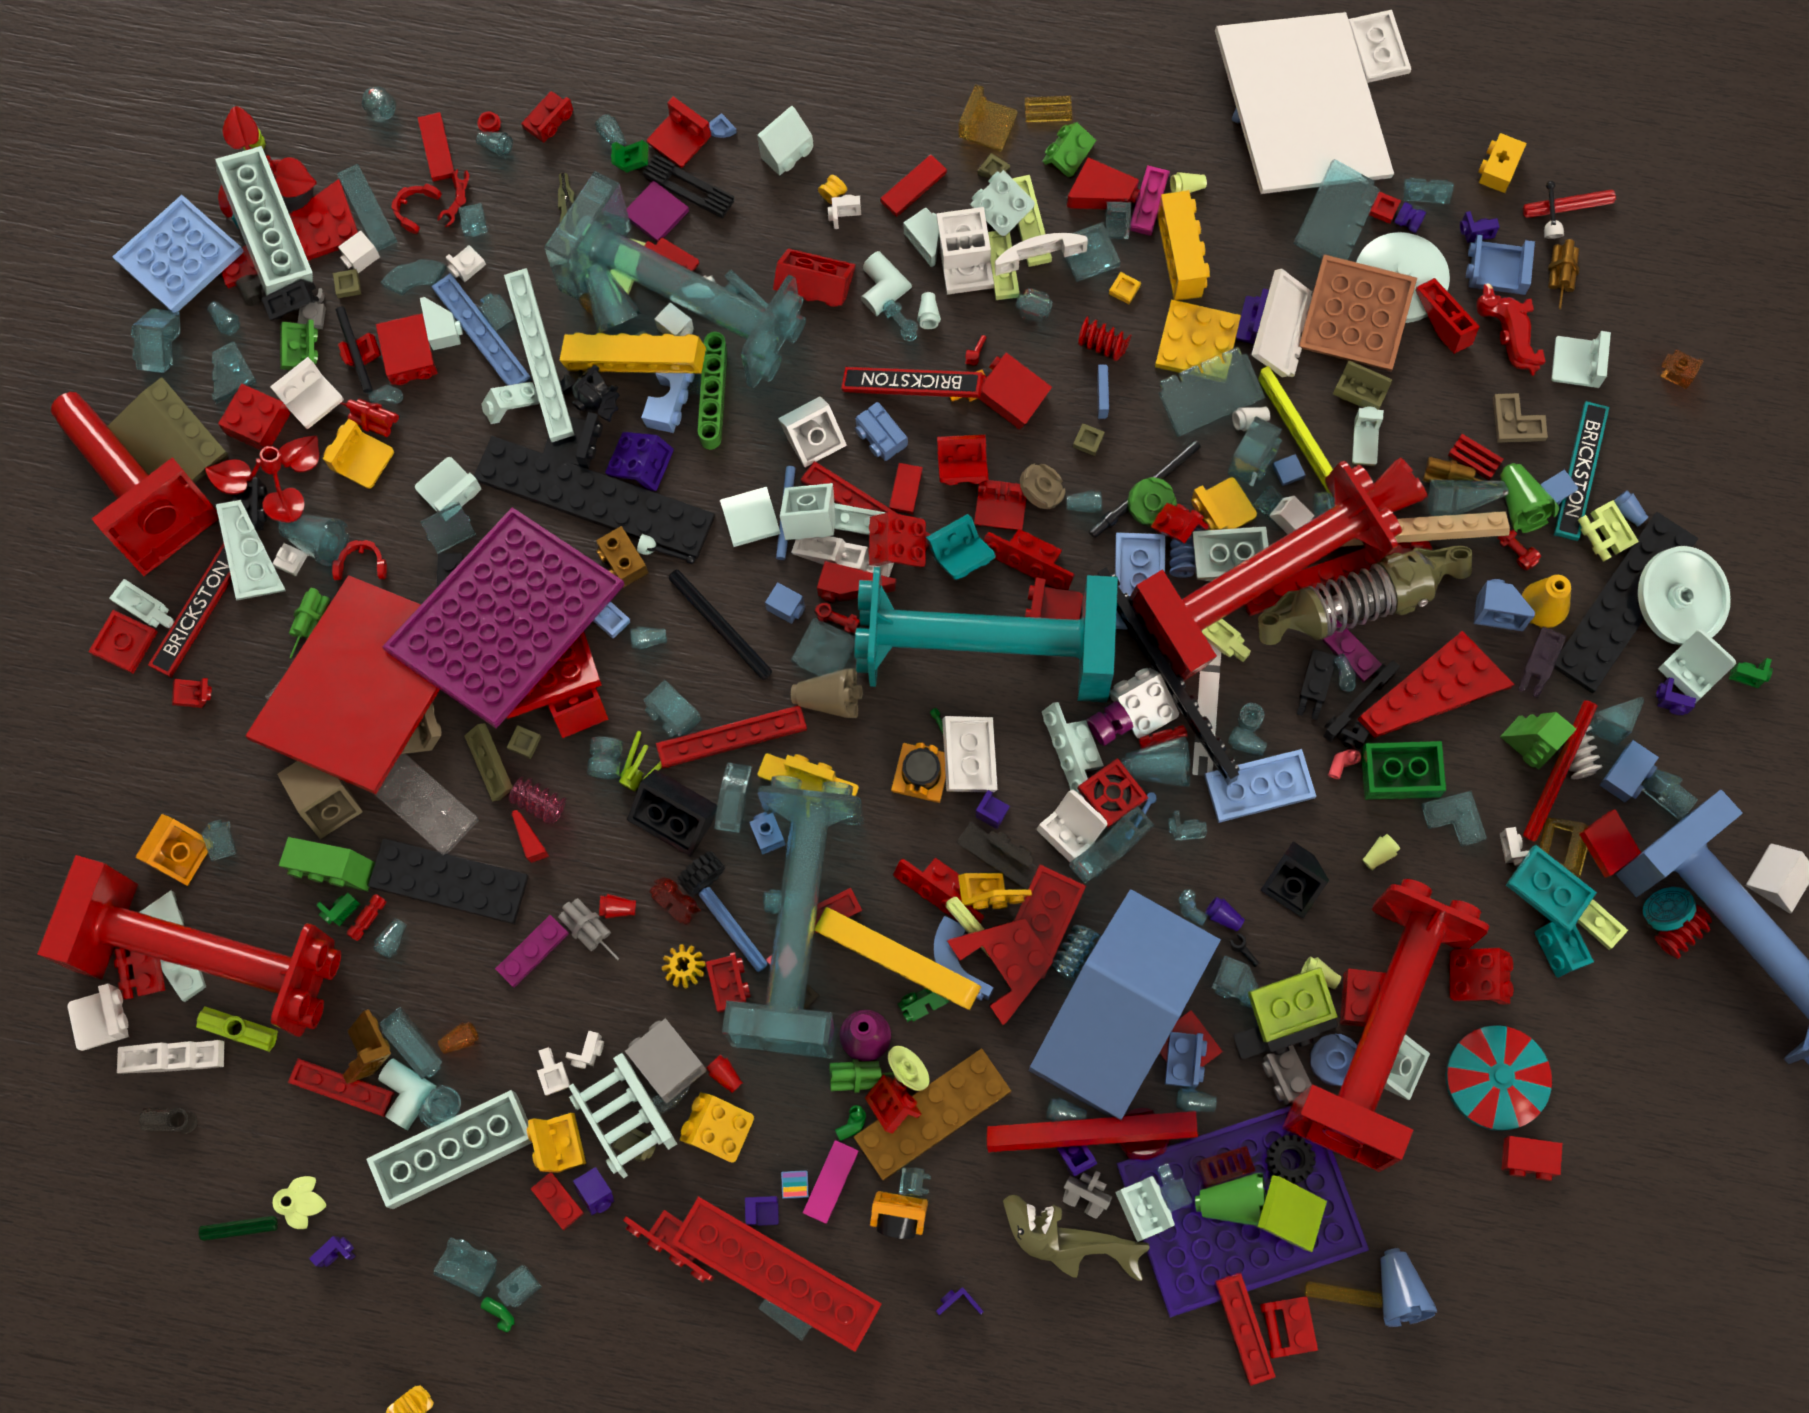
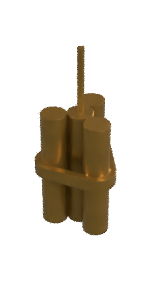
M1571 239L1565 240L1563 246L1558 244L1553 246L1552 261L1548 266V271L1550 272L1548 287L1550 289L1561 288L1559 309L1562 306L1563 289L1567 292H1573L1575 290L1576 275L1579 274V248L1574 247L1575 241Z
M1433 457L1428 458L1423 477L1424 482L1444 486L1443 489L1445 490L1451 488L1467 493L1469 492L1472 480L1493 486L1498 485L1474 478L1476 472L1474 468L1457 464L1454 460L1448 462Z

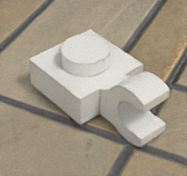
M551 1048L539 1050L544 1068L537 1070L544 1094L547 1096L569 1088L570 1082L563 1062L555 1064Z

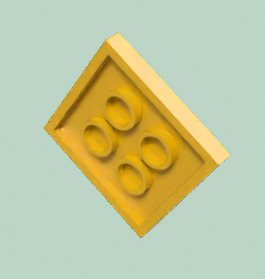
M1171 299L1155 367L1225 383L1241 315Z

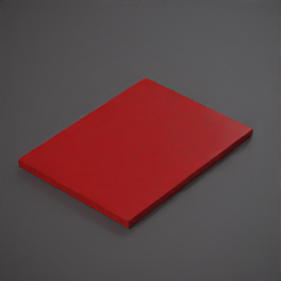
M348 575L247 732L246 738L377 794L440 690L384 651L382 647L421 604Z

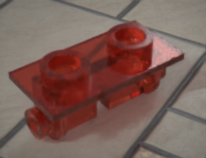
M664 877L655 880L656 884L649 890L652 894L651 897L663 908H666L670 902L673 904L668 913L680 924L688 925L693 919L690 915L701 912L696 906V901L679 891L678 885L669 878Z

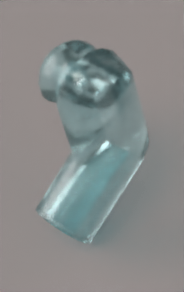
M384 385L367 393L371 403L386 400L397 404L403 399L402 391L390 385Z
M1340 654L1334 658L1339 669L1338 684L1343 691H1352L1356 687V674L1345 654Z

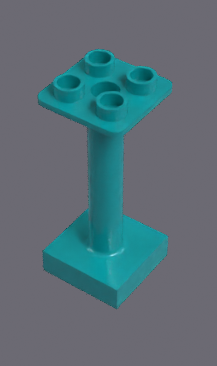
M874 567L873 581H859L858 610H860V625L869 626V629L856 628L854 653L855 658H857L856 671L857 673H868L870 687H876L878 667L892 647L1076 657L1079 659L1077 701L1107 702L1114 676L1118 577L1087 575L1081 619L1070 620L894 610L882 587L881 568Z

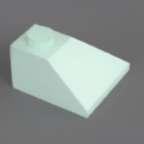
M1406 1034L1384 1089L1410 1100L1430 1053Z

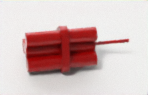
M360 398L357 401L350 399L347 404L340 403L350 409L351 413L348 415V419L356 422L364 431H373L385 437L390 435V428L399 419L398 414L382 408V405L370 403Z

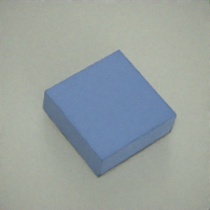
M1296 454L1273 462L1272 466L1282 486L1305 478V473Z

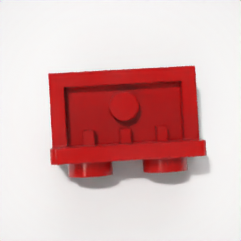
M1166 503L1161 512L1156 516L1151 528L1158 533L1185 544L1196 526L1207 530L1209 525L1203 521L1204 516L1193 509L1190 512L1181 504L1174 506Z
M735 952L730 953V956L707 961L706 966L717 1012L747 1006L746 998H750L751 995L748 983H742L740 975L745 973L742 958L737 959Z

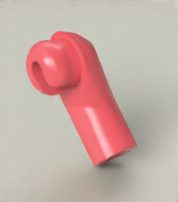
M1347 749L1337 753L1334 756L1328 776L1340 779L1343 768L1360 762L1361 753L1354 749Z

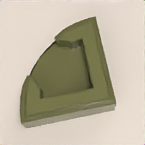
M991 153L978 169V175L991 178L996 172L1001 173L1004 170L1007 173L1010 170V165Z

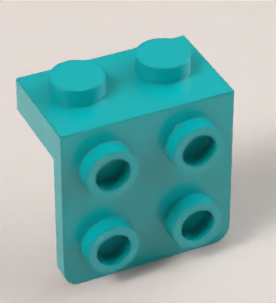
M968 514L926 537L935 561L953 579L967 576L968 573L988 564L996 557L994 551L979 537L972 517Z

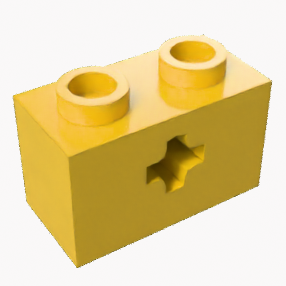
M1500 133L1497 141H1491L1486 154L1490 155L1489 160L1483 159L1478 173L1482 174L1479 183L1505 193L1527 143Z

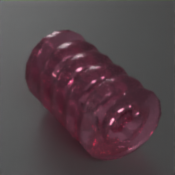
M520 777L510 792L509 802L511 804L517 803L520 809L526 807L527 813H534V816L538 819L543 817L545 823H555L564 810L567 798L563 797L558 802L557 792L549 797L550 789L548 787L540 792L541 783L538 782L532 787V778H528L526 782H523V777Z

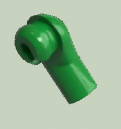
M489 1297L483 1299L481 1309L500 1318L497 1328L506 1333L509 1332L511 1326L515 1324V1318L503 1304Z

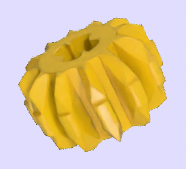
M681 944L679 945L680 952L678 953L674 948L670 949L673 955L672 958L664 956V961L669 964L662 966L663 972H669L665 976L667 981L674 979V987H678L682 981L683 987L686 989L689 986V980L694 985L698 984L695 976H704V972L699 970V968L705 967L706 963L705 961H699L703 956L701 952L694 954V946H690L687 952H685V947ZM683 961L685 962V964H687V967L689 968L685 972L683 971V969H681V971H678L681 968L679 964Z
M421 1385L414 1386L387 1408L386 1413H426L432 1408L434 1402L427 1390H424Z

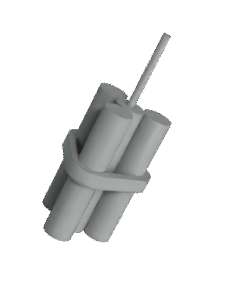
M578 898L572 904L570 901L562 907L564 911L558 918L571 930L572 936L575 939L578 938L590 951H593L601 943L619 960L602 941L610 935L611 931L598 919L599 915L596 912L592 913Z

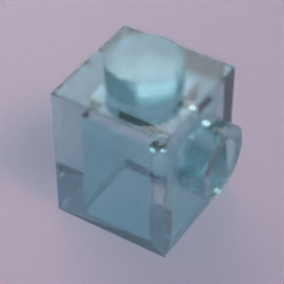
M524 1265L518 1267L496 1285L500 1290L497 1295L506 1306L511 1305L516 1308L542 1287Z

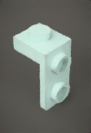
M526 382L491 388L481 405L483 413L488 417L490 424H495L501 421L508 409L537 405L540 402L534 384Z
M1375 407L1359 408L1354 420L1353 464L1376 466L1379 427L1383 421L1384 410H1377Z

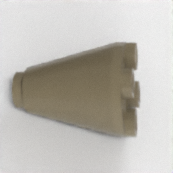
M855 668L842 669L800 681L791 687V700L793 704L844 718L858 717L857 702L858 699H862L863 690L861 684L857 685V671Z

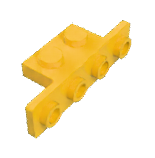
M768 753L765 754L758 771L759 778L848 809L852 808L859 786L837 778L831 766L820 762L818 765L810 763L808 758L795 754L794 757L787 755L786 760Z

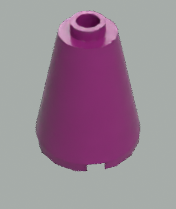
M860 1010L852 1013L845 1019L840 1029V1042L844 1051L851 1058L858 1059L859 1061H872L880 1058L887 1051L891 1041V1030L888 1022L882 1015L871 1010ZM865 1028L868 1029L866 1032L860 1031Z

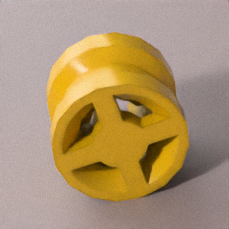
M830 175L827 178V183L818 188L819 194L830 204H832V198L844 195L848 191L843 181L835 175Z

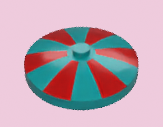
M1506 1026L1479 1028L1466 1035L1456 1044L1447 1061L1445 1073L1446 1086L1453 1104L1466 1119L1482 1128L1494 1131H1507L1524 1126L1542 1112L1550 1097L1552 1074L1544 1052L1532 1038L1514 1028Z

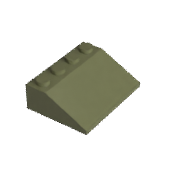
M162 377L145 389L107 426L149 475L173 457L190 479L196 483L206 475V467L219 464L229 457L222 446Z

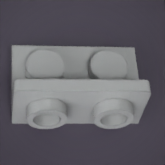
M1293 1045L1289 1046L1290 1051L1279 1055L1274 1053L1265 1055L1263 1058L1265 1062L1262 1063L1268 1077L1272 1076L1276 1084L1273 1088L1278 1100H1283L1285 1105L1292 1103L1296 1097L1312 1085Z

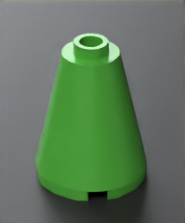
M1512 463L1504 467L1500 479L1511 525L1514 530L1518 532V529H1521L1523 533L1534 531L1548 524L1547 518L1551 515L1555 518L1559 512V506L1537 480L1521 464Z
M1263 1172L1200 1190V1196H1195L1196 1212H1201L1202 1217L1258 1226L1266 1199L1265 1189H1263V1185H1265Z

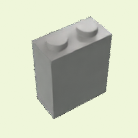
M666 1018L652 1024L648 1033L643 1037L634 1039L629 1044V1048L625 1050L626 1054L666 1103L707 1071Z

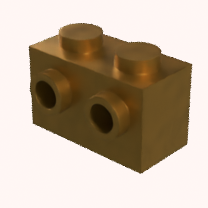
M622 526L596 540L599 547L596 552L603 563L608 562L611 567L608 570L609 572L624 581L625 585L623 588L648 574L645 563Z

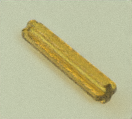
M1306 1282L1305 1295L1308 1297L1374 1308L1383 1307L1382 1293L1315 1282Z

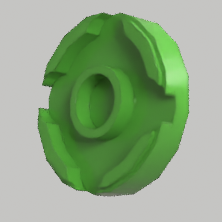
M1155 477L1143 479L1136 483L1129 492L1128 507L1133 518L1140 524L1150 527L1166 503L1174 506L1177 504L1172 487L1163 479Z

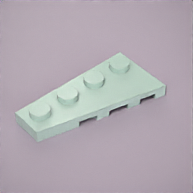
M241 500L216 504L236 601L286 591Z
M172 890L139 912L184 926V920L181 911L178 909L175 893ZM160 960L163 973L182 1001H188L206 988L201 971Z

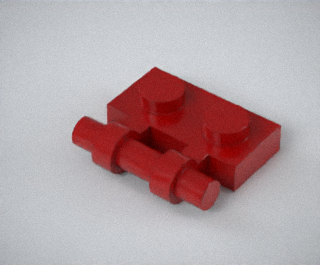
M119 948L114 950L116 956L114 965L115 968H118L120 978L118 988L122 990L123 1000L134 998L132 988L135 987L138 996L165 991L160 959L130 951V957H126L125 949ZM129 965L133 967L135 979L130 980Z

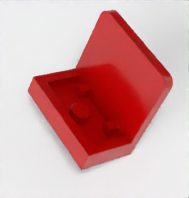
M985 435L937 437L938 468L941 483L947 485H956L959 482L979 484L988 480Z
M890 512L870 517L869 565L880 566L897 563L914 567L925 566V520Z
M1036 578L1035 586L1030 585L1028 600H1032L1031 609L1026 608L1025 617L1080 620L1083 600L1082 593L1045 587L1046 579Z
M1501 948L1452 950L1450 953V998L1454 1001L1492 1000L1498 1004H1510V997L1513 996L1514 992L1513 984L1510 981V971L1513 970V958L1510 956V953Z

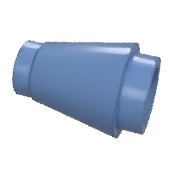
M1626 490L1614 500L1622 515L1637 527L1648 518L1634 493L1630 494Z

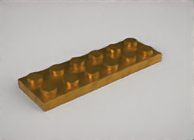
M981 1048L933 1081L924 1090L912 1096L917 1101L916 1106L921 1112L919 1118L908 1114L893 1134L886 1132L879 1120L855 1135L854 1139L884 1181L1011 1093V1090Z

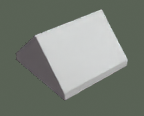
M1771 843L1745 886L1791 914L1809 885V860L1801 851Z

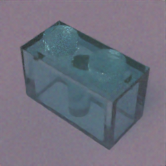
M666 680L643 700L647 707L645 712L653 720L658 718L664 724L662 726L664 731L671 737L674 735L677 737L685 736L702 720L700 713Z

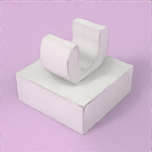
M284 543L272 564L280 570L297 576L307 558V554Z

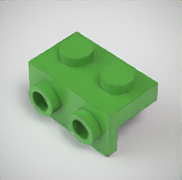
M1077 122L1064 125L1058 131L1057 140L1048 146L1045 151L1046 156L1042 160L1045 164L1052 162L1068 178L1074 175L1096 142V139Z
M308 319L306 324L281 323L280 369L292 370L307 357L314 364H317L318 351L314 350V342L317 341L318 330L314 328V320Z

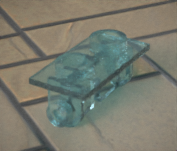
M1409 177V179L1404 180L1405 191L1403 200L1450 204L1454 184L1448 182V179H1430V182H1426V179Z

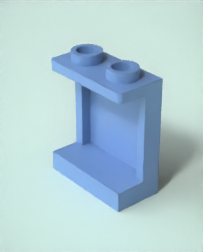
M1477 235L1474 243L1470 242L1468 257H1472L1471 264H1468L1466 270V278H1469V287L1483 289L1484 284H1490L1494 291L1526 295L1531 285L1535 242L1525 240L1523 246L1520 247L1483 242L1482 235Z

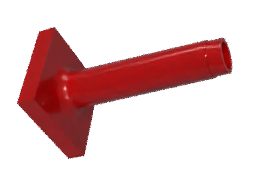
M64 393L53 402L51 406L53 417L117 498L112 504L94 516L92 520L143 576L147 575L219 519L217 510L173 457L148 475L99 415L78 393Z

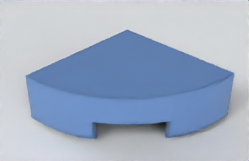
M722 113L709 122L711 136L725 138L737 133L736 128Z

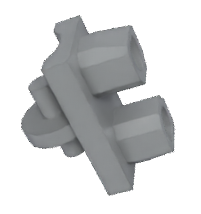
M1095 1171L1093 1177L1083 1172L1080 1180L1071 1175L1069 1176L1064 1186L1066 1190L1063 1202L1075 1207L1081 1196L1089 1201L1085 1213L1097 1219L1103 1209L1107 1210L1112 1196L1102 1192L1107 1184L1098 1180L1100 1172Z

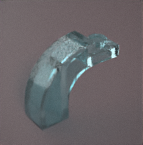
M1137 806L1124 815L1097 843L1073 859L1069 866L1086 884L1094 877L1100 876L1120 860L1151 830L1154 824Z

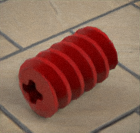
M1087 316L1079 332L1078 345L1083 346L1087 342V349L1089 350L1093 349L1096 345V353L1100 354L1105 349V357L1108 358L1113 353V360L1118 361L1126 352L1132 335L1123 339L1124 332L1121 331L1115 336L1114 327L1106 332L1105 323L1100 328H1097L1098 320L1095 319L1090 325L1088 324L1089 316Z
M1696 904L1695 915L1689 922L1687 920L1682 923V927L1675 930L1659 931L1658 936H1655V940L1667 954L1679 959L1681 954L1678 949L1686 953L1688 947L1685 943L1694 946L1696 942L1693 936L1697 939H1702L1703 934L1700 930L1706 933L1710 932V927L1707 923H1712V919L1702 907Z

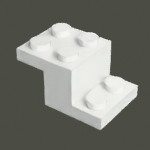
M984 207L937 213L940 254L947 295L994 288L990 263L991 247Z

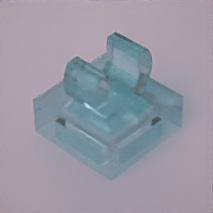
M902 1168L899 1194L906 1196L928 1194L929 1190L923 1189L922 1185L923 1179H931V1176L924 1174V1169Z

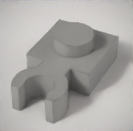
M322 288L318 290V302L310 303L299 309L297 323L306 324L308 319L314 320V328L323 329L326 307L324 304H320L325 298Z

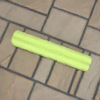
M952 897L946 902V908L968 933L984 930L982 925L958 897ZM981 946L980 948L987 954L983 946Z

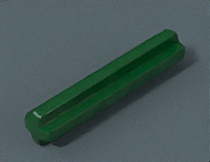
M275 1216L200 1226L199 1238L206 1241L275 1231L278 1229V1220Z

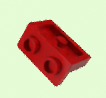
M550 91L521 123L522 127L544 143L548 138L555 135L563 121H567L571 117L573 111L571 100L567 97L562 99Z
M883 1075L866 1095L865 1099L884 1130L893 1134L908 1114L919 1118L921 1112L916 1106L917 1101L907 1092L905 1084L898 1081L896 1077L892 1079Z

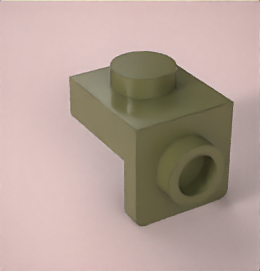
M634 1128L614 1141L612 1148L623 1153L650 1135ZM656 1145L633 1159L638 1162L645 1161L646 1158L649 1159L654 1153Z

